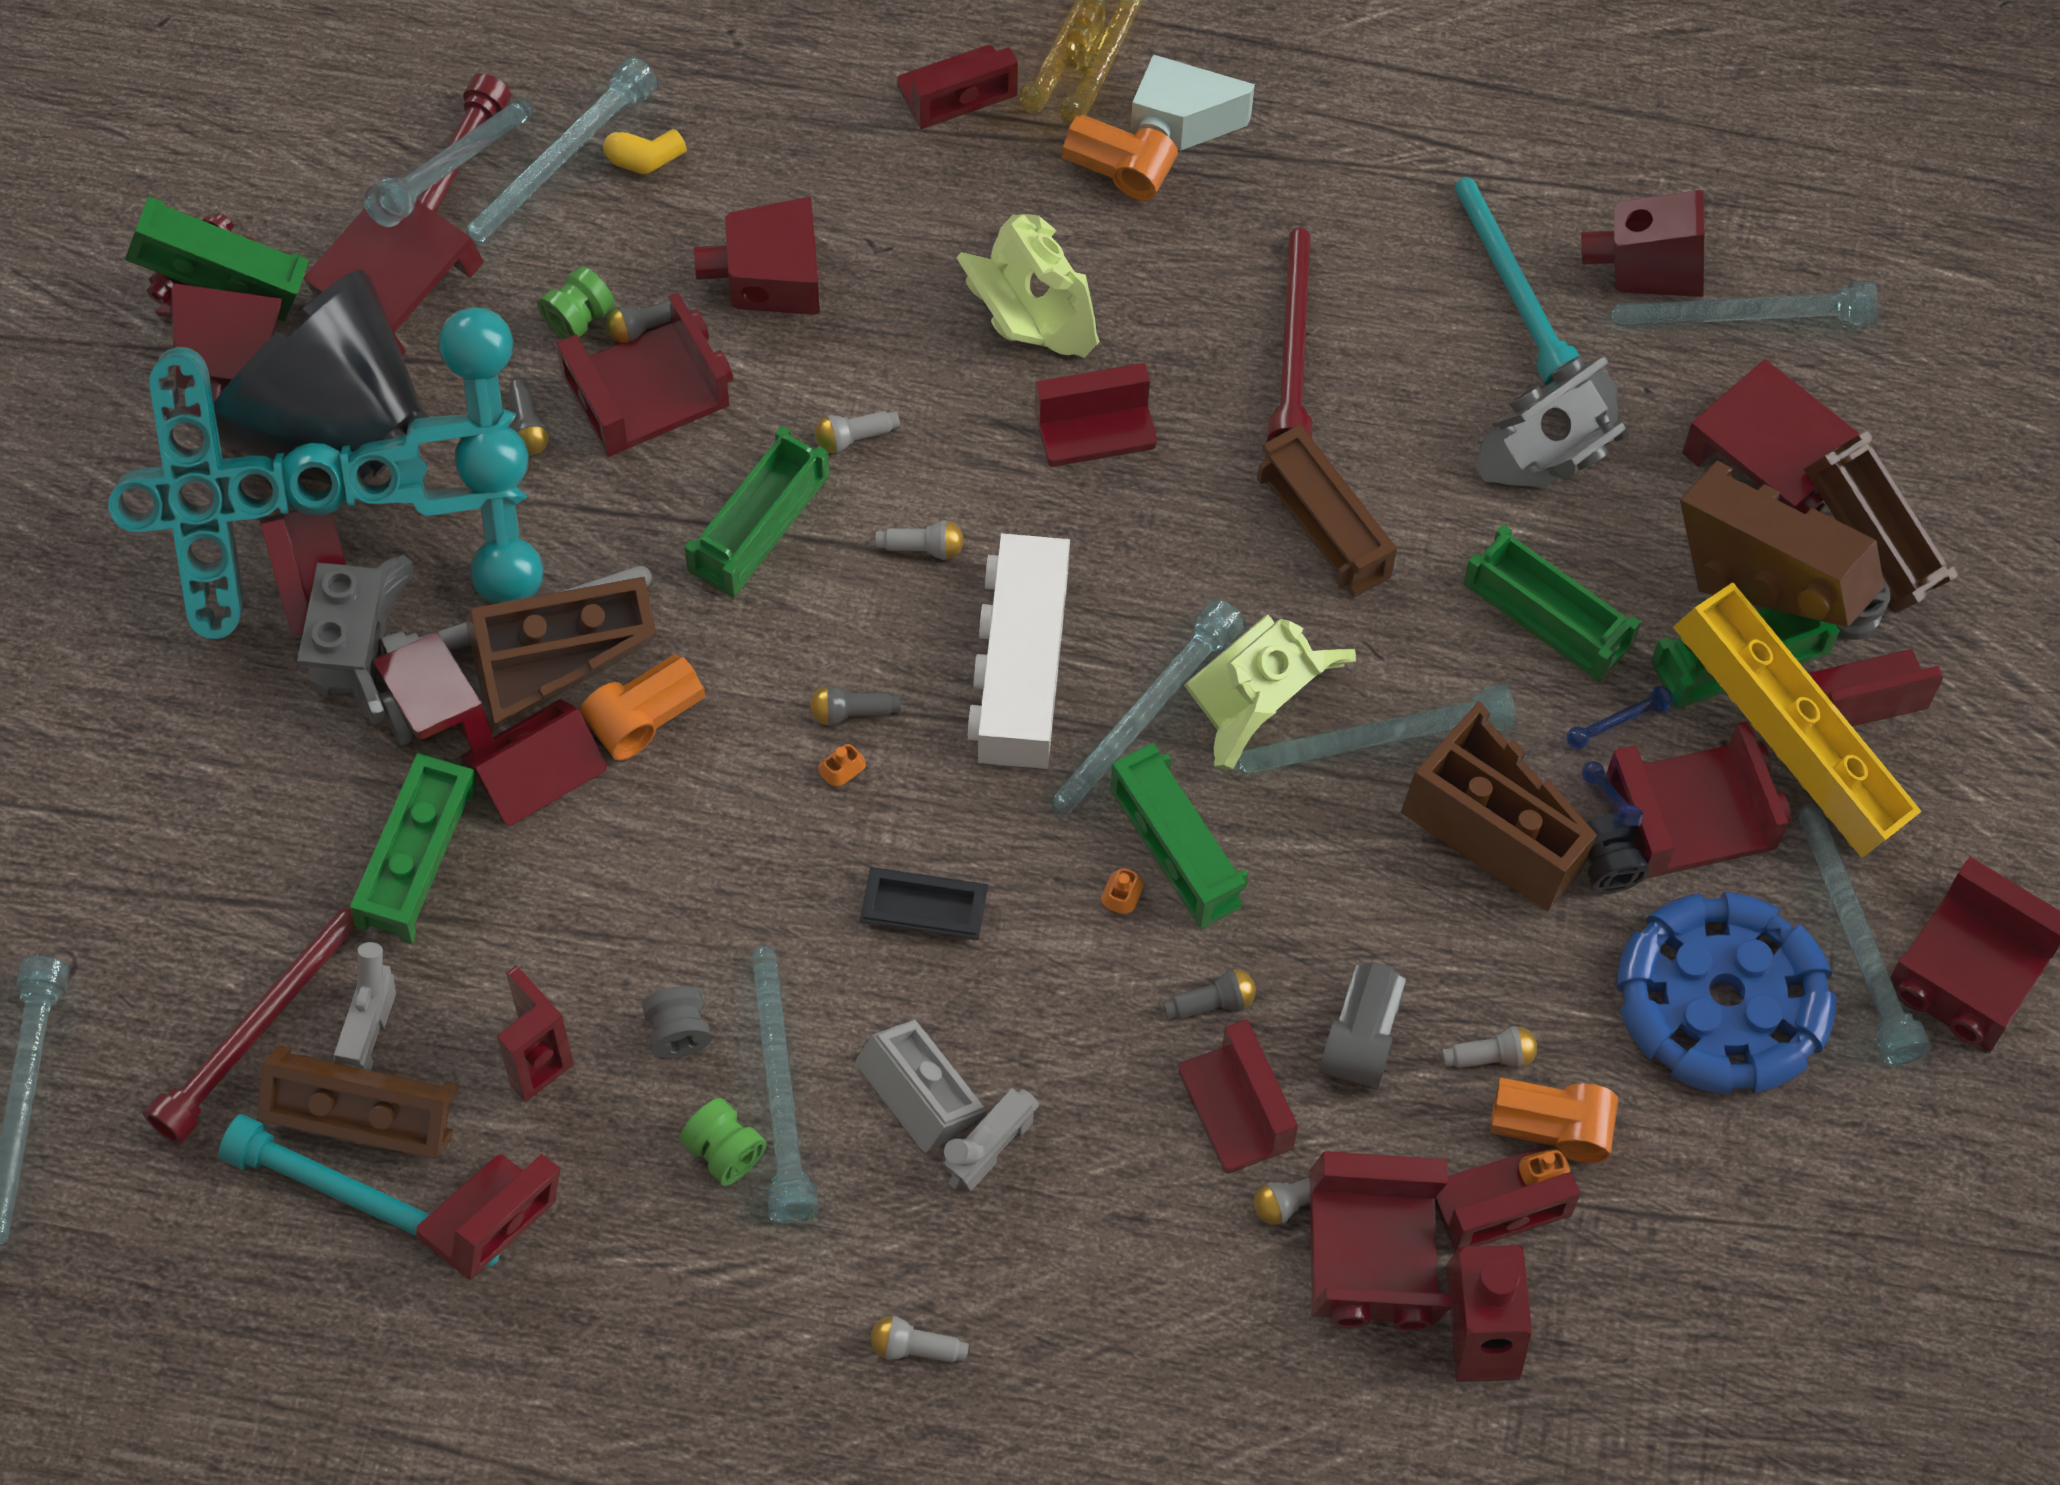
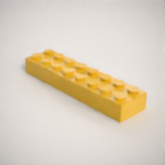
M1734 583L1726 586L1696 606L1673 626L1682 641L1698 657L1708 673L1716 679L1728 694L1730 700L1743 712L1753 728L1761 734L1774 750L1776 756L1783 761L1797 778L1800 785L1810 794L1825 816L1833 822L1846 838L1848 844L1855 849L1861 858L1922 812Z

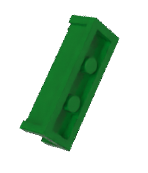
M148 196L124 260L190 286L281 299V307L278 320L285 322L299 291L309 259L298 256L296 253H292L290 256L164 206L165 201Z
M780 426L775 433L774 444L696 542L690 539L684 547L687 571L730 596L735 597L830 476L828 451L820 446L816 450L791 437V430Z
M1502 524L1496 531L1494 542L1482 555L1479 556L1475 553L1468 560L1463 584L1600 682L1632 648L1641 621L1633 615L1629 619L1514 538L1511 535L1512 529Z
M1770 608L1756 610L1800 664L1829 655L1840 632L1836 624H1829ZM1668 636L1658 640L1651 665L1676 710L1725 692L1681 638L1671 641Z
M1151 743L1112 763L1110 791L1199 928L1203 929L1242 909V902L1239 899L1240 892L1247 887L1249 875L1246 870L1236 872L1170 772L1171 757L1169 754L1160 756L1155 744Z
M417 753L350 905L355 928L367 931L368 927L371 926L398 934L401 942L413 944L417 935L414 924L467 800L474 801L478 792L473 769Z

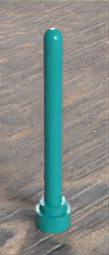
M1463 177L1455 185L1456 194L1539 349L1536 369L1544 385L1547 386L1554 381L1550 374L1552 371L1580 355L1575 347L1568 345L1565 341H1559L1475 181L1469 177Z
M244 1114L238 1115L232 1121L221 1141L218 1157L226 1163L242 1170L247 1169L249 1166L259 1169L263 1165L415 1236L417 1226L430 1215L274 1143V1135L266 1132L265 1124ZM500 1254L496 1256L486 1267H491L495 1265L499 1259Z

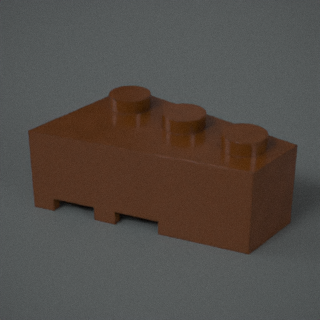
M1479 700L1415 771L1400 813L1548 912L1580 874L1597 834L1550 780L1543 783L1523 761L1525 756L1523 749L1515 740L1508 743L1489 722L1488 719L1491 713Z

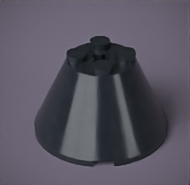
M362 269L345 275L302 308V311L307 316L301 322L298 329L286 340L276 332L244 365L214 401L220 444L251 456H266L272 460L275 459L276 454L284 453L287 456L296 447L308 443L326 444L340 452L342 446L350 445L351 452H353L361 445L369 442L407 435L410 423L418 418L429 417L422 410L421 403L373 280ZM369 460L359 466L358 472L360 477L366 482L371 475L374 478L377 477L387 466L378 460ZM310 467L300 473L332 485L330 475L319 467Z

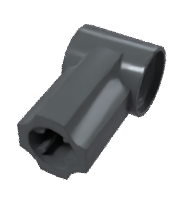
M1376 962L1364 965L1356 964L1339 1021H1333L1319 1073L1374 1090L1379 1089L1393 1037H1390V1032L1399 1011L1406 978L1396 973L1393 967Z

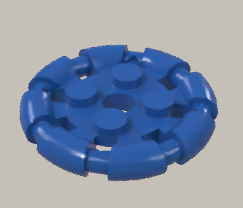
M1723 892L1721 898L1703 899L1701 893H1696L1675 899L1659 907L1646 918V928L1641 933L1633 932L1620 957L1617 970L1616 987L1617 990L1623 992L1625 1003L1621 1006L1620 1012L1624 1024L1638 1048L1650 1061L1657 1058L1671 1069L1672 1073L1670 1076L1693 1088L1716 1094L1730 1095L1732 1089L1750 1088L1751 1092L1755 1094L1781 1086L1797 1077L1808 1068L1807 1059L1813 1052L1820 1053L1825 1047L1833 1028L1836 1013V994L1829 992L1827 982L1832 976V971L1827 958L1812 935L1801 924L1795 928L1779 916L1781 909L1763 900L1739 893ZM1722 922L1724 935L1706 937L1705 923ZM1763 935L1780 946L1774 955L1770 947L1759 940ZM1664 943L1677 951L1673 961H1670L1660 953V947ZM1718 983L1728 984L1737 990L1741 1002L1730 1007L1720 1005L1711 997L1709 987ZM1803 985L1805 995L1800 998H1788L1787 986ZM1648 992H1662L1663 1004H1657L1655 1001L1649 1000ZM1779 1028L1792 1039L1789 1043H1779L1770 1035ZM1680 1029L1698 1042L1689 1051H1686L1672 1040ZM1744 1054L1745 1064H1730L1729 1058L1726 1055Z

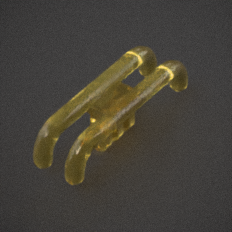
M1075 0L1034 83H1027L1021 88L1020 102L1022 108L1033 114L1042 110L1047 104L1065 66L1085 73L1074 95L1064 97L1061 101V120L1070 126L1076 115L1079 117L1082 114L1087 116L1143 0H1120L1107 28L1104 27L1105 0Z

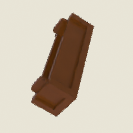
M1300 424L1264 443L1262 451L1265 453V461L1259 465L1257 480L1260 484L1268 482L1338 574L1336 581L1338 586L1342 588L1347 585L1348 592L1355 598L1392 577L1397 547Z
M1868 430L1813 462L1804 470L1837 521L1877 541L1882 576L1890 588L1889 604L1893 611L1897 613L1926 598L1925 595L1952 581L1959 574L1954 566L1948 567L1871 446L1870 441L1873 438Z
M279 1045L262 1063L256 1121L437 1159L452 1139L453 1129L447 1128L449 1107L457 1096L459 1084L446 1081L443 1086L304 1057L291 1054V1048Z

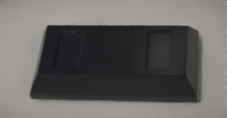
M870 867L860 923L979 940L988 884Z

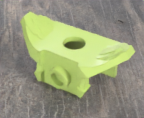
M1013 214L999 230L998 237L992 248L991 259L963 252L956 257L968 275L966 284L977 297L984 300L993 314L991 322L994 328L1005 339L1012 342L1017 340L1048 347L1059 354H1075L1083 358L1100 342L1096 333L1095 317L1086 275L1074 272L1066 260L1062 248L1052 238L1056 230L1040 216ZM1033 272L1040 281L1050 286L1048 291L1039 298H1036L1030 290V279Z
M1269 614L1260 619L1184 685L1217 729L1214 743V767L1225 771L1234 769L1247 742L1263 722L1273 716L1278 708L1325 669L1341 668L1345 664L1356 662L1355 649L1312 651L1307 639L1301 633L1304 628L1288 620L1280 619L1274 622Z

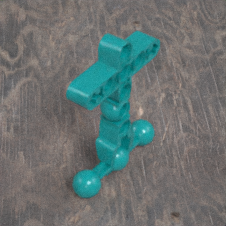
M469 307L456 311L449 317L439 333L438 349L443 363L453 374L463 378L468 414L418 418L408 425L407 435L369 442L361 445L353 452H351L350 445L342 446L340 452L326 444L308 443L296 447L287 456L284 453L276 454L274 460L258 455L222 459L211 383L206 362L198 352L190 348L176 347L169 349L159 357L149 379L162 466L135 469L125 473L118 480L109 497L108 510L110 516L120 528L129 532H146L172 528L186 616L190 627L197 634L208 639H219L228 636L234 631L244 608V593L232 521L261 518L269 515L276 508H280L281 514H288L290 508H293L305 515L323 516L337 511L346 502L347 506H355L357 499L369 504L413 503L417 512L425 516L481 508L485 544L477 549L470 568V578L475 591L490 604L534 597L543 582L544 566L539 553L533 546L520 539L516 504L527 498V495L517 485L523 480L528 470L529 453L524 440L514 429L509 427L517 414L502 408L498 374L506 368L513 354L514 340L510 328L499 314L487 308ZM173 365L180 366L183 375H193L184 393L186 405L176 409L175 407L180 399L178 385L176 381H166L165 379ZM181 423H191L197 426L203 433L204 444L194 449L180 446L174 439L173 428ZM460 438L455 448L454 464L459 478L467 487L432 490L427 488L423 479L427 473V463L420 456L419 445L426 442ZM378 460L389 468L391 477L384 484L370 485L360 477L358 468L366 461ZM310 467H319L330 475L332 485L325 491L312 492L301 483L300 473ZM250 474H260L271 482L273 493L263 499H254L243 491L241 480ZM190 481H200L211 489L213 501L204 506L193 505L184 498L182 486ZM131 488H140L147 491L152 497L153 509L145 513H137L130 510L124 503L123 492ZM201 538L213 540L220 546L222 557L218 561L203 562L193 554L191 544ZM219 579L215 588L217 602L219 606H227L223 617H215L212 608H205L210 595L209 582Z

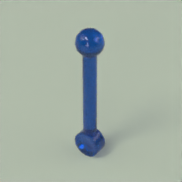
M1654 687L1651 689L1648 698L1586 728L1580 726L1572 727L1567 733L1566 740L1572 748H1584L1590 738L1651 709L1657 712L1667 710L1672 701V694L1665 687Z
M1596 761L1586 763L1582 768L1583 779L1588 783L1596 784L1619 811L1618 821L1629 826L1641 825L1644 812L1635 806H1630L1605 778L1603 765Z

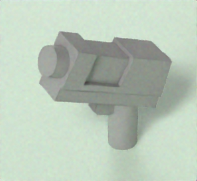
M367 942L358 947L357 987L333 1059L337 1064L370 1071L373 1066L371 1054L379 1030L385 1029L396 995L394 975L391 974L390 966L383 965V948L377 943Z
M1012 1088L965 1139H952L945 1145L944 1155L946 1160L943 1162V1166L951 1175L948 1185L957 1190L962 1184L970 1191L973 1190L997 1163L998 1154L1017 1134L1022 1136L1033 1124L1034 1111L1039 1107V1103L1033 1095L1024 1089L1017 1092Z

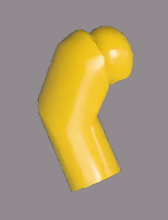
M675 129L669 130L652 141L628 132H614L608 135L603 143V152L612 164L642 175L657 170L687 151L682 136Z

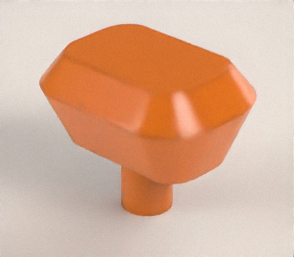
M845 744L824 758L818 765V771L828 784L842 786L865 769L866 760L859 750L850 744Z
M1125 868L1114 871L1110 875L1102 893V904L1107 909L1120 914L1132 912L1143 891V879L1135 872Z
M1549 1149L1523 1157L1519 1164V1171L1524 1183L1530 1185L1570 1172V1167L1562 1152L1556 1149Z

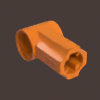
M1083 114L1080 117L1076 115L1071 123L1062 149V159L1111 177L1116 187L1122 193L1140 201H1149L1155 197L1178 156L1175 143L1166 134L1158 130L1142 128L1135 134H1132Z
M675 653L624 686L621 683L612 682L599 687L583 702L580 713L585 723L615 760L621 761L629 759L642 751L652 741L658 727L703 700L705 692L693 667L684 657H679Z
M1500 1077L1493 1104L1490 1133L1555 1146L1556 1150L1562 1152L1567 1159L1589 1164L1605 1162L1611 1156L1619 1102L1618 1096L1613 1091L1594 1084H1572L1562 1090Z

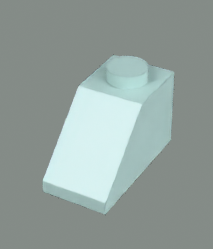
M1153 55L1132 102L1130 133L1135 134L1142 128L1158 130L1166 134L1175 143L1177 150L1181 151L1246 127L1251 119L1255 84Z

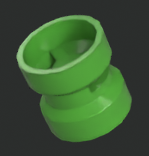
M578 266L565 278V285L561 289L549 290L537 302L542 318L562 340L576 334L579 338L582 337L588 330V323L593 319L602 320L616 307L612 293L597 274L584 266Z
M723 1098L714 1099L698 1110L686 1123L679 1136V1143L692 1156L705 1157V1160L708 1162L709 1173L723 1186L733 1184L749 1172L759 1161L767 1146L766 1140L754 1128L743 1127L737 1123V1111Z

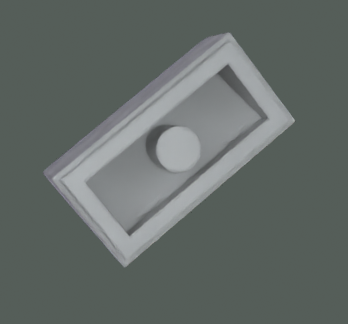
M915 1019L871 1035L856 1059L858 1069L925 1153L939 1147L979 1120L987 1112L986 1108Z

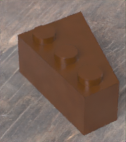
M1716 461L1680 498L1698 591L1714 595L1726 586L1734 583L1753 605L1849 627L1884 588L1877 541L1813 508L1807 514H1804L1778 501L1779 491L1765 484L1759 490H1756L1730 477L1733 468Z
M645 576L470 608L465 621L483 707L491 732L649 645L657 632Z

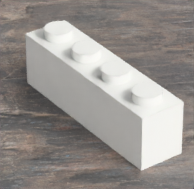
M1001 533L999 555H988L985 589H992L995 592L993 605L982 604L979 639H989L987 655H976L973 685L974 689L983 690L982 706H970L968 740L978 741V763L1048 769L1069 569L1070 539Z

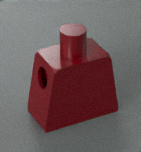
M1703 190L1619 201L1614 205V231L1581 232L1582 265L1615 264V289L1620 292L1704 297L1705 231Z
M811 197L730 212L725 216L726 245L694 247L696 280L729 278L731 306L736 309L810 315L820 314Z
M173 283L171 294L173 348H190L198 352L205 360L209 371L214 402L244 365L275 334L281 299ZM174 365L175 381L178 387L186 389L193 375H183L180 366Z
M1519 1245L1460 1247L1446 1264L1448 1294H1452L1450 1321L1456 1382L1520 1380L1532 1330L1523 1247ZM1491 1339H1500L1504 1347L1491 1349L1481 1345Z

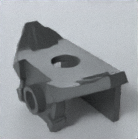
M1577 356L1550 373L1554 379L1550 384L1542 389L1538 385L1531 387L1509 402L1513 410L1492 424L1494 428L1483 439L1480 446V455L1473 464L1484 482L1547 487L1560 478L1565 480L1578 472L1577 467L1579 470H1582L1602 459L1608 454L1605 445L1610 444L1613 440L1617 442L1630 436L1622 421L1618 420L1617 387L1607 370H1600L1608 364L1605 356L1585 363L1580 356ZM1549 409L1559 411L1566 419L1567 431L1560 441L1550 440L1542 431L1541 419L1543 414Z
M401 555L396 559H388L376 568L317 563L297 659L298 666L309 667L307 681L314 691L325 697H328L329 693H351L359 709L373 725L385 721L384 705L375 686L377 669L374 661L381 655L382 646L380 638L386 636L387 621L393 605L414 572L413 562L405 555Z

